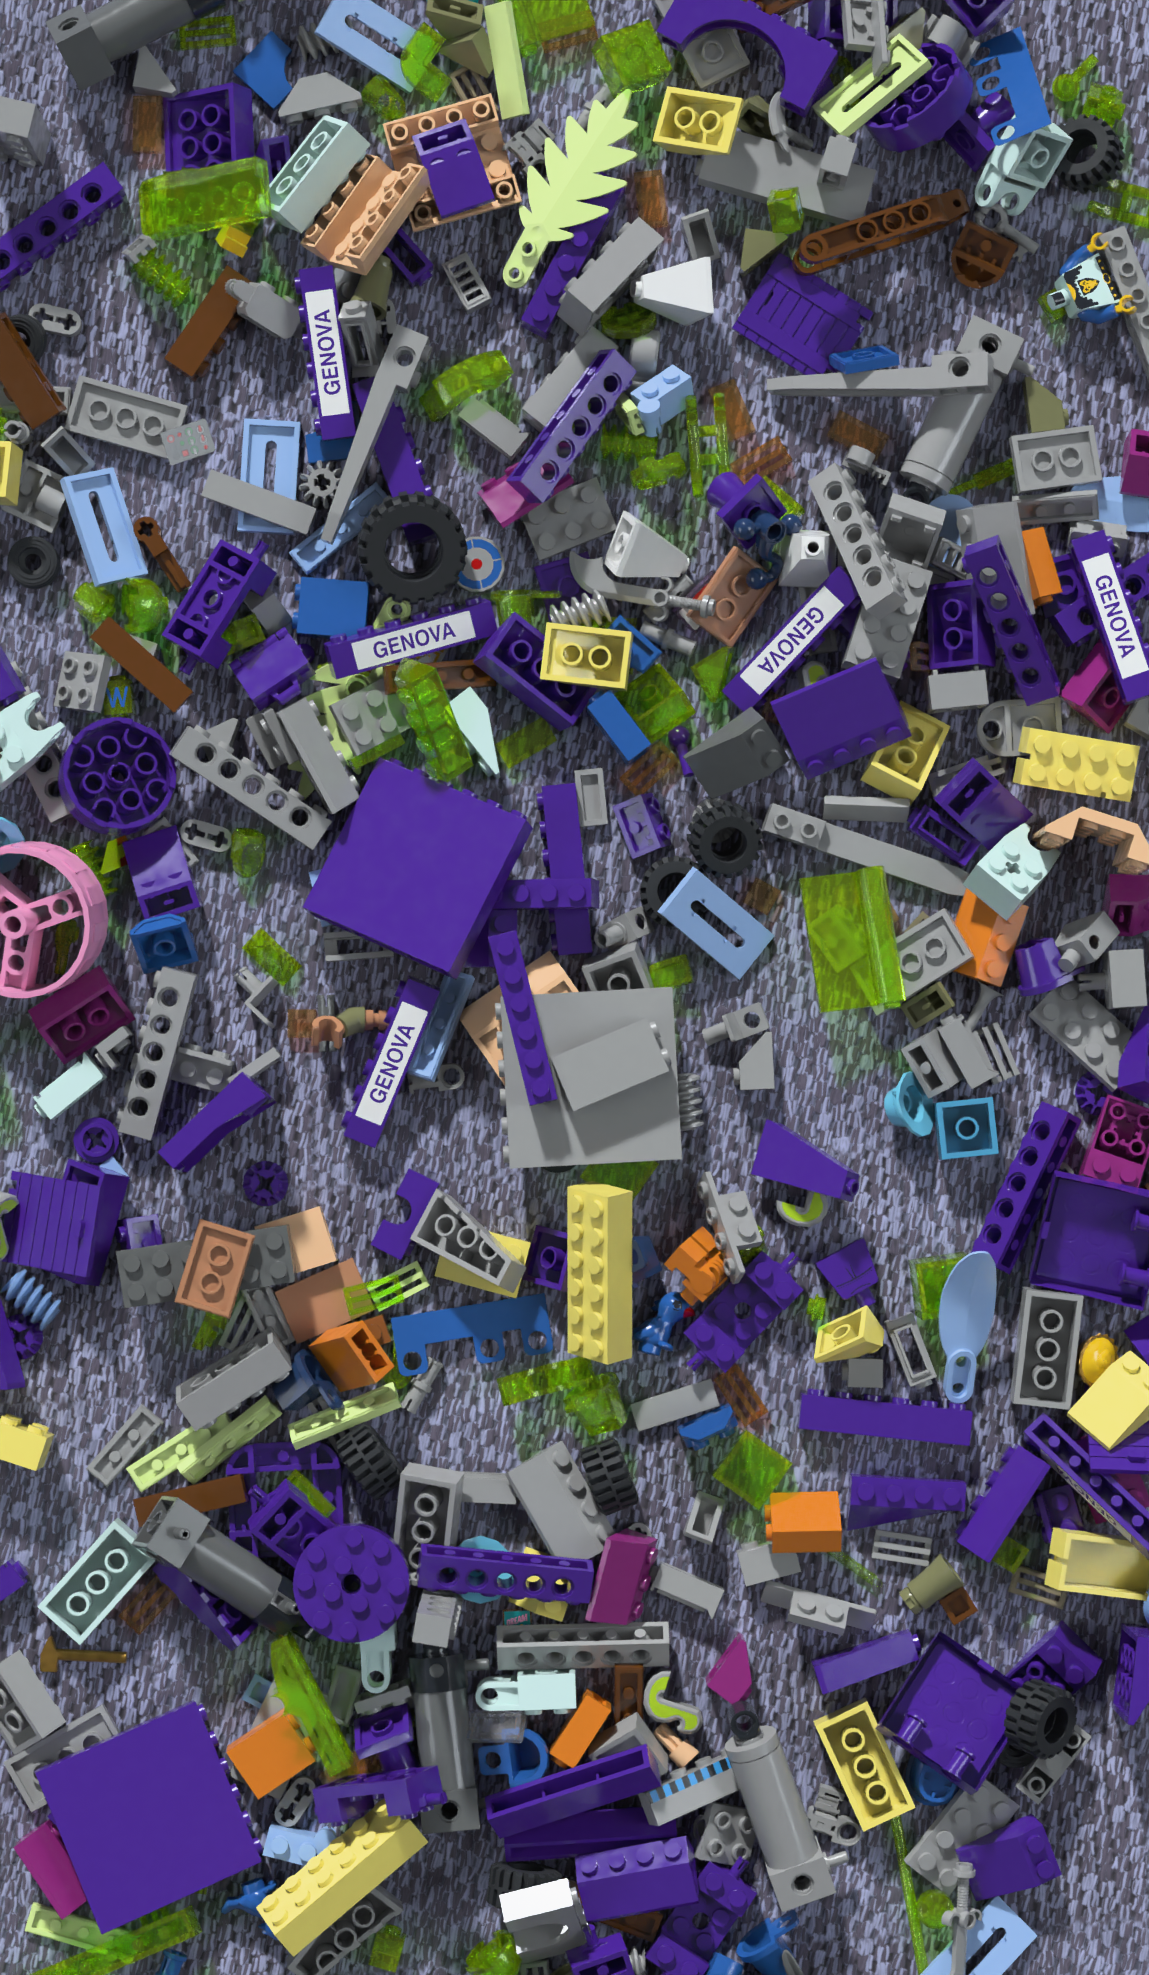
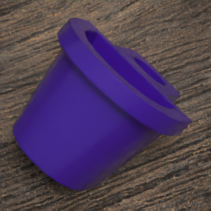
M1032 938L1014 949L1021 985L1018 986L1020 996H1033L1053 990L1074 980L1072 976L1085 970L1083 965L1075 968L1072 972L1063 971L1058 965L1061 955L1053 938Z

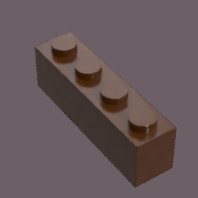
M228 265L164 358L168 365L194 382L198 377L203 378L211 366L208 362L214 353L216 355L220 354L227 342L224 338L230 330L234 332L242 321V317L238 315L236 309L239 301L228 295L224 289L227 280L230 279L242 280L248 284L252 281Z
M5 312L0 313V380L4 385L3 391L6 397L11 402H15L20 410L19 417L22 422L33 430L44 425L67 408Z

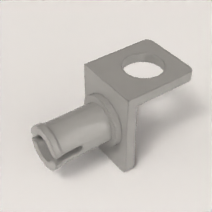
M640 906L600 926L599 932L594 936V940L599 948L605 949L608 947L609 950H612L654 932V927L644 907ZM636 915L643 920L644 929H641L636 924Z
M245 966L239 971L247 980L238 973L235 974L233 980L250 994V997L244 1004L266 1025L273 1029L275 1025L256 1007L279 982L272 976L261 982Z
M758 1002L723 1015L722 1019L724 1022L702 1029V1034L706 1044L710 1046L727 1038H730L731 1042L741 1040L769 1029L770 1025L762 1004ZM755 1012L758 1014L760 1022L756 1028H750L746 1025L745 1016L747 1013Z

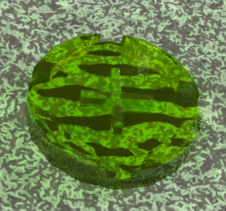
M634 302L623 304L624 308L617 309V306L610 307L600 318L602 332L615 339L638 338L654 330L657 325L656 312L654 313Z

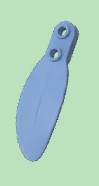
M1121 476L1102 477L1103 480L1099 483L1073 486L1070 492L1097 490L1099 519L1093 521L1127 525L1126 531L1149 533V498L1119 494Z
M986 1251L972 1252L955 1265L947 1278L940 1299L939 1336L946 1355L943 1391L953 1403H963L973 1394L977 1365L976 1357L986 1343L994 1316L997 1287L996 1266L992 1256ZM959 1357H964L961 1362H956ZM961 1383L958 1388H953L954 1384Z

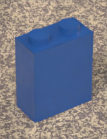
M301 577V584H296L295 601H299L298 612H293L292 629H297L299 637L330 639L331 636L346 633L347 637L357 634V629L366 627L368 622L369 582Z
M601 690L588 700L587 714L627 766H630L650 751L651 743L611 690L605 694Z

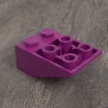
M1109 874L1102 911L1106 912L1120 931L1118 936H1135L1149 930V874Z
M1107 1095L1078 1175L1139 1188L1149 1156V1108Z

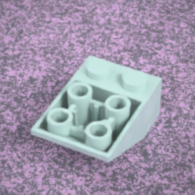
M468 687L443 707L445 712L443 716L444 721L453 733L456 731L461 733L463 736L460 739L461 743L470 755L476 752L480 757L478 765L488 777L494 775L496 779H499L500 772L488 708L473 689Z

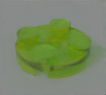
M673 452L658 460H655L654 457L640 460L638 462L639 468L630 472V480L633 488L638 485L639 490H647L668 484L666 479L673 475L676 480L686 474L687 469L680 452Z

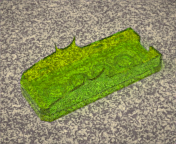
M256 156L200 169L182 167V170L163 171V175L143 181L138 190L142 233L156 241L272 217L267 160Z
M291 1631L282 1637L274 1638L271 1643V1664L277 1687L275 1689L278 1690V1693L270 1697H277L284 1703L285 1710L281 1717L291 1714L301 1718L329 1776L332 1777L350 1768L354 1756Z

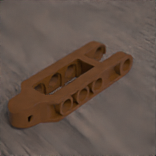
M954 189L942 194L927 195L809 234L802 240L793 256V268L800 275L811 276L930 236L970 212L965 193L961 189ZM799 258L808 264H814V266L810 268L802 266Z

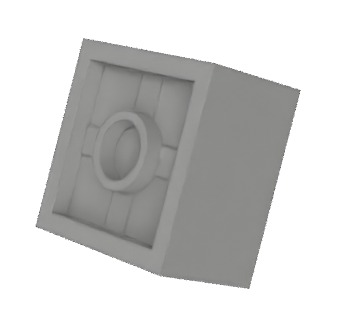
M892 493L879 530V534L886 544L883 548L885 553L893 559L927 570L944 523L946 510Z
M978 665L973 666V670L969 672L938 675L937 670H932V673H929V676L923 680L927 714L981 709L989 704L985 670H979Z
M637 1712L597 1734L588 1747V1757L591 1761H595L647 1744L658 1763L660 1776L668 1772L667 1753Z

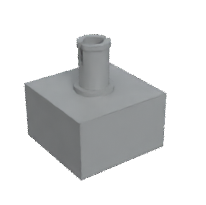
M1143 949L1107 951L1101 954L1103 972L1078 973L1077 982H1090L1078 984L1079 992L1104 989L1105 1008L1107 1010L1147 1006Z

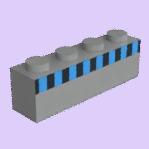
M725 1749L720 1750L721 1755L713 1759L711 1756H707L695 1761L696 1766L686 1770V1767L672 1771L669 1773L670 1778L661 1781L662 1786L639 1793L638 1796L649 1825L660 1826L738 1791L739 1787Z

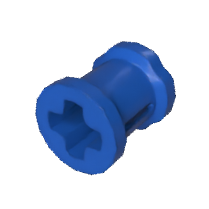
M164 1948V1958L160 1970L156 1971L155 1975H179L182 1964L186 1962L188 1956L182 1952Z

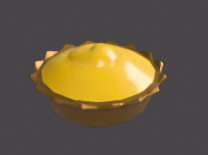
M1099 1333L1096 1336H1091L1085 1339L1077 1349L1075 1369L1083 1379V1382L1087 1383L1089 1387L1096 1382L1111 1364L1119 1359L1117 1354L1118 1347L1114 1344V1339L1109 1338L1108 1334L1102 1335Z

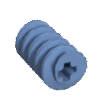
M23 1269L7 1282L0 1291V1294L8 1290L5 1300L10 1301L16 1298L14 1308L16 1309L25 1305L22 1315L27 1316L33 1313L31 1322L35 1324L42 1320L39 1330L43 1331L61 1311L58 1309L61 1299L50 1302L53 1292L50 1291L42 1295L44 1285L40 1284L37 1287H33L36 1278L33 1276L25 1280L27 1270Z

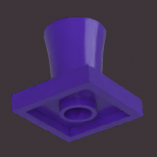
M994 92L988 95L970 116L966 112L960 120L956 121L945 132L943 138L976 173L984 166L996 147L991 139V130L995 126L1011 120L1015 114L1014 109L1004 96ZM1007 126L1001 128L998 133L1006 129Z
M725 472L718 475L708 488L707 499L709 504L720 509L716 514L738 543L747 551L756 543V534L746 541L738 539L734 534L736 521L742 518L751 519L754 513L762 509L767 510L778 519L787 512L765 480L757 473L744 485L735 473Z
M408 1702L398 1706H390L374 1714L354 1719L355 1751L359 1760L377 1754L382 1771L419 1767V1759L407 1743L413 1740L412 1715Z

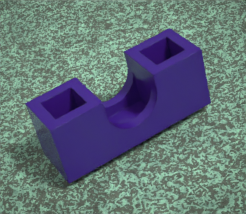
M409 1168L396 1194L405 1198L410 1203V1218L403 1224H394L383 1219L370 1245L399 1260H402L404 1255L410 1257L417 1243L410 1238L440 1183Z

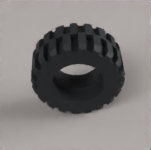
M407 491L398 492L399 496L391 498L389 495L383 499V503L379 506L375 504L370 509L371 513L368 518H364L361 524L362 529L358 533L357 539L360 564L372 587L375 586L384 597L388 595L392 597L393 601L402 603V600L408 601L409 605H416L420 600H425L428 603L434 601L433 597L438 594L441 596L449 592L448 587L451 584L455 585L460 579L458 575L460 571H464L466 565V536L458 517L447 504L440 502L439 498L433 495L429 497L424 495L423 492L415 491L414 494H407ZM422 523L431 528L438 538L439 551L436 559L429 567L419 572L408 573L397 570L386 556L385 548L388 536L403 524Z

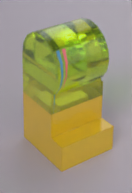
M243 197L240 198L215 238L220 247L243 258L254 229L262 219L264 209Z

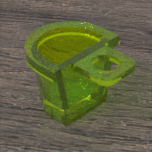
M509 589L490 592V599L495 601L499 627L513 612H516L535 628V598H560L562 596V591H535V589Z
M606 1372L593 1376L574 1387L563 1399L566 1406L564 1408L565 1412H574L590 1437L621 1429L628 1419L617 1387L620 1383L615 1372Z

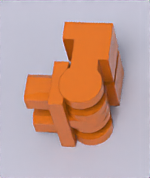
M703 1226L684 1241L664 1263L672 1272L677 1268L686 1276V1279L682 1282L686 1288L680 1295L691 1306L698 1300L703 1303L728 1279L723 1267L724 1259L721 1250L717 1249L714 1237Z

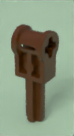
M144 516L139 518L133 526L135 536L142 544L147 545L176 592L185 591L191 586V582L162 539L160 526L151 517ZM146 525L152 528V535L149 537L143 534L144 530L142 528Z

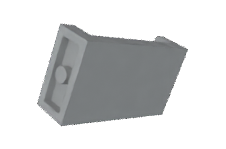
M647 1018L551 1058L573 1112L669 1072L667 1066L672 1064L666 1048L661 1050L656 1039L661 1036L654 1021L649 1023Z

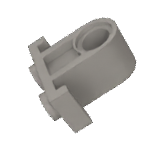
M932 14L924 26L922 43L935 42L948 45L954 50L965 68L980 46V42L968 37L967 30L963 25L943 14L939 19Z

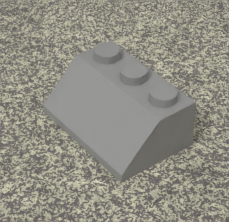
M20 1650L0 1662V1733L15 1755L40 1741L66 1722L60 1708L53 1702L46 1691L45 1685L38 1679L31 1668L29 1660L23 1656Z

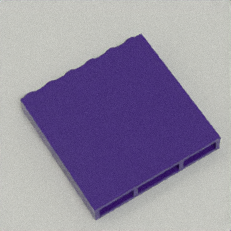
M379 757L303 908L311 916L457 980L533 828L526 820L527 816L519 811L512 810L509 813L502 810L503 806L493 800L481 801L477 799L478 795L472 791L463 789L460 792L453 789L454 785L444 779L439 778L438 781H434L429 778V774L418 768H414L411 771L404 768L405 764L397 759L390 758L388 761Z
M194 1700L34 1771L101 1934L262 1862L259 1856L263 1853L258 1837L252 1839L248 1829L253 1826L246 1810L241 1812L237 1801L242 1800L236 1784L230 1785L226 1775L231 1773L224 1757L219 1759L215 1748L219 1747L214 1731L208 1732L204 1722L209 1720L202 1704L197 1706Z

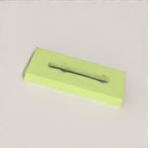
M900 33L887 43V50H890L891 54L888 67L884 68L879 77L873 76L871 56L812 106L816 114L838 135L849 137L932 68L930 61ZM901 66L899 70H897L893 75H891L887 80H885L881 85H879L875 90H873L869 95H867L851 110H849L848 112H844V110L846 109L845 106H847L848 104L851 105L853 102H855L859 97H861L865 92H867L871 87H873L877 82H879L882 79L881 76H886L895 67Z

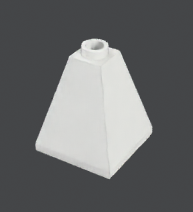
M710 257L699 258L655 271L633 280L630 284V295L634 298V303L684 326L691 325L713 314Z
M623 510L603 563L619 577H680V574H684L688 569L689 558L629 512Z
M800 530L799 533H792L791 536L785 535L782 541H780V556L783 560V568L779 575L778 586L818 588L836 569L837 549L830 531Z

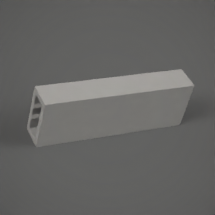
M740 131L735 132L729 155H705L704 160L699 158L697 161L694 175L699 176L698 185L799 213L797 202L799 206L800 200L803 215L835 224H842L864 216L876 174L874 169L852 163L844 190L817 183V178L824 155L789 146L790 152L785 154L778 142Z

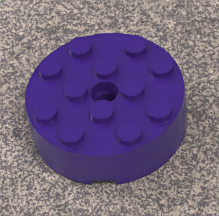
M935 42L923 43L921 49L918 50L930 61L932 68L864 124L876 143L883 149L901 153L918 148L931 141H937L944 136L945 132L956 121L965 115V109L973 93V81L954 50L946 44ZM901 66L895 67L886 76H881L882 79L879 82H877L873 87H871L867 92H865L861 96V99L863 100L867 95H869L873 90H875L879 85H881L885 80H887L891 75H893L897 70H899Z
M112 717L98 720L81 730L62 756L58 770V786L61 798L68 811L79 823L97 833L123 836L143 830L153 823L164 811L175 789L177 774L174 758L169 755L171 750L155 730L134 722L133 719ZM112 771L121 773L124 781L115 780L111 776Z
M359 1523L338 1525L319 1534L302 1552L293 1577L295 1601L305 1621L321 1635L345 1643L367 1641L387 1631L403 1612L411 1588L410 1569L399 1545L385 1532ZM351 1574L358 1576L361 1582L360 1587L356 1590H349L345 1585L346 1576Z

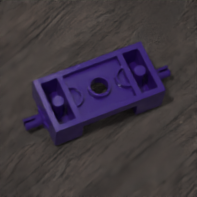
M220 539L162 633L163 637L184 650L188 655L179 669L180 671L190 676L197 662L207 663L216 669L220 667L232 647V644L221 637L249 590L263 597L277 574L261 561L269 545L258 540L254 550L249 554ZM218 594L216 602L209 605L211 597Z
M760 1250L744 1267L745 1274L739 1283L732 1284L730 1282L683 1331L695 1344L698 1351L686 1363L692 1370L696 1371L707 1359L714 1362L726 1373L745 1353L744 1350L778 1314L798 1297L803 1289L793 1280L789 1272L801 1260L798 1256L794 1258L795 1253L791 1252L780 1264L773 1261L766 1253ZM745 1302L749 1304L751 1313L747 1318L740 1319L735 1315L734 1309L738 1303Z
M286 1478L269 1494L265 1493L256 1484L248 1492L249 1495L260 1503L258 1509L247 1520L250 1532L294 1568H296L297 1562L305 1549V1541L308 1538H316L322 1532L336 1526L309 1503L307 1495ZM353 1574L346 1576V1587L348 1588L354 1581L360 1586L359 1577Z
M438 1765L345 1775L312 1789L316 1806L315 1815L318 1817L319 1824L331 1823V1827L348 1824V1820L364 1817L365 1811L374 1808V1799L385 1798L388 1817L400 1816L401 1820L415 1818L418 1816V1813L433 1810L434 1805H443L447 1802V1795L442 1789Z
M739 1856L731 1870L721 1863L704 1861L697 1872L700 1903L673 1908L658 1930L654 1942H650L645 1950V1958L660 1968L662 1971L661 1975H704L709 1967V1960L713 1952L716 1951L738 1916H743L757 1895L756 1887L740 1877L749 1864L746 1859ZM700 1912L705 1913L709 1917L708 1924L702 1928L696 1927L692 1922L693 1916Z
M590 1924L591 1935L587 1926L583 1928L587 1943L565 1951L572 1975H635L620 1932L604 1938H598L595 1926Z

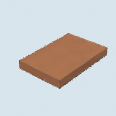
M736 546L732 547L711 578V581L698 597V600H702L704 595H709L711 599L716 600L714 616L702 618L700 617V611L692 609L686 615L731 649L779 580L777 578L773 582L767 583L760 590L751 589L746 583L747 573L756 567L765 570V572L768 570Z
M200 1219L174 1302L230 1319L256 1235Z
M353 1258L274 1292L297 1344L322 1334L328 1329L335 1328L376 1310Z

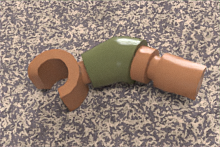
M365 1007L347 1008L337 1017H317L312 1023L311 1046H318V1043L321 1041H333L334 1047L339 1049L342 1047L343 1038L364 1033L365 1030H373V1027H378V1030H386L388 1023L383 1021L388 1010H378V1013H373V1010H365Z

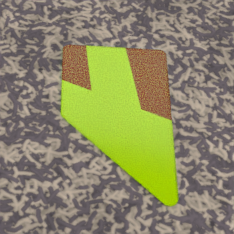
M125 835L107 843L101 874L128 864L122 842L128 841Z

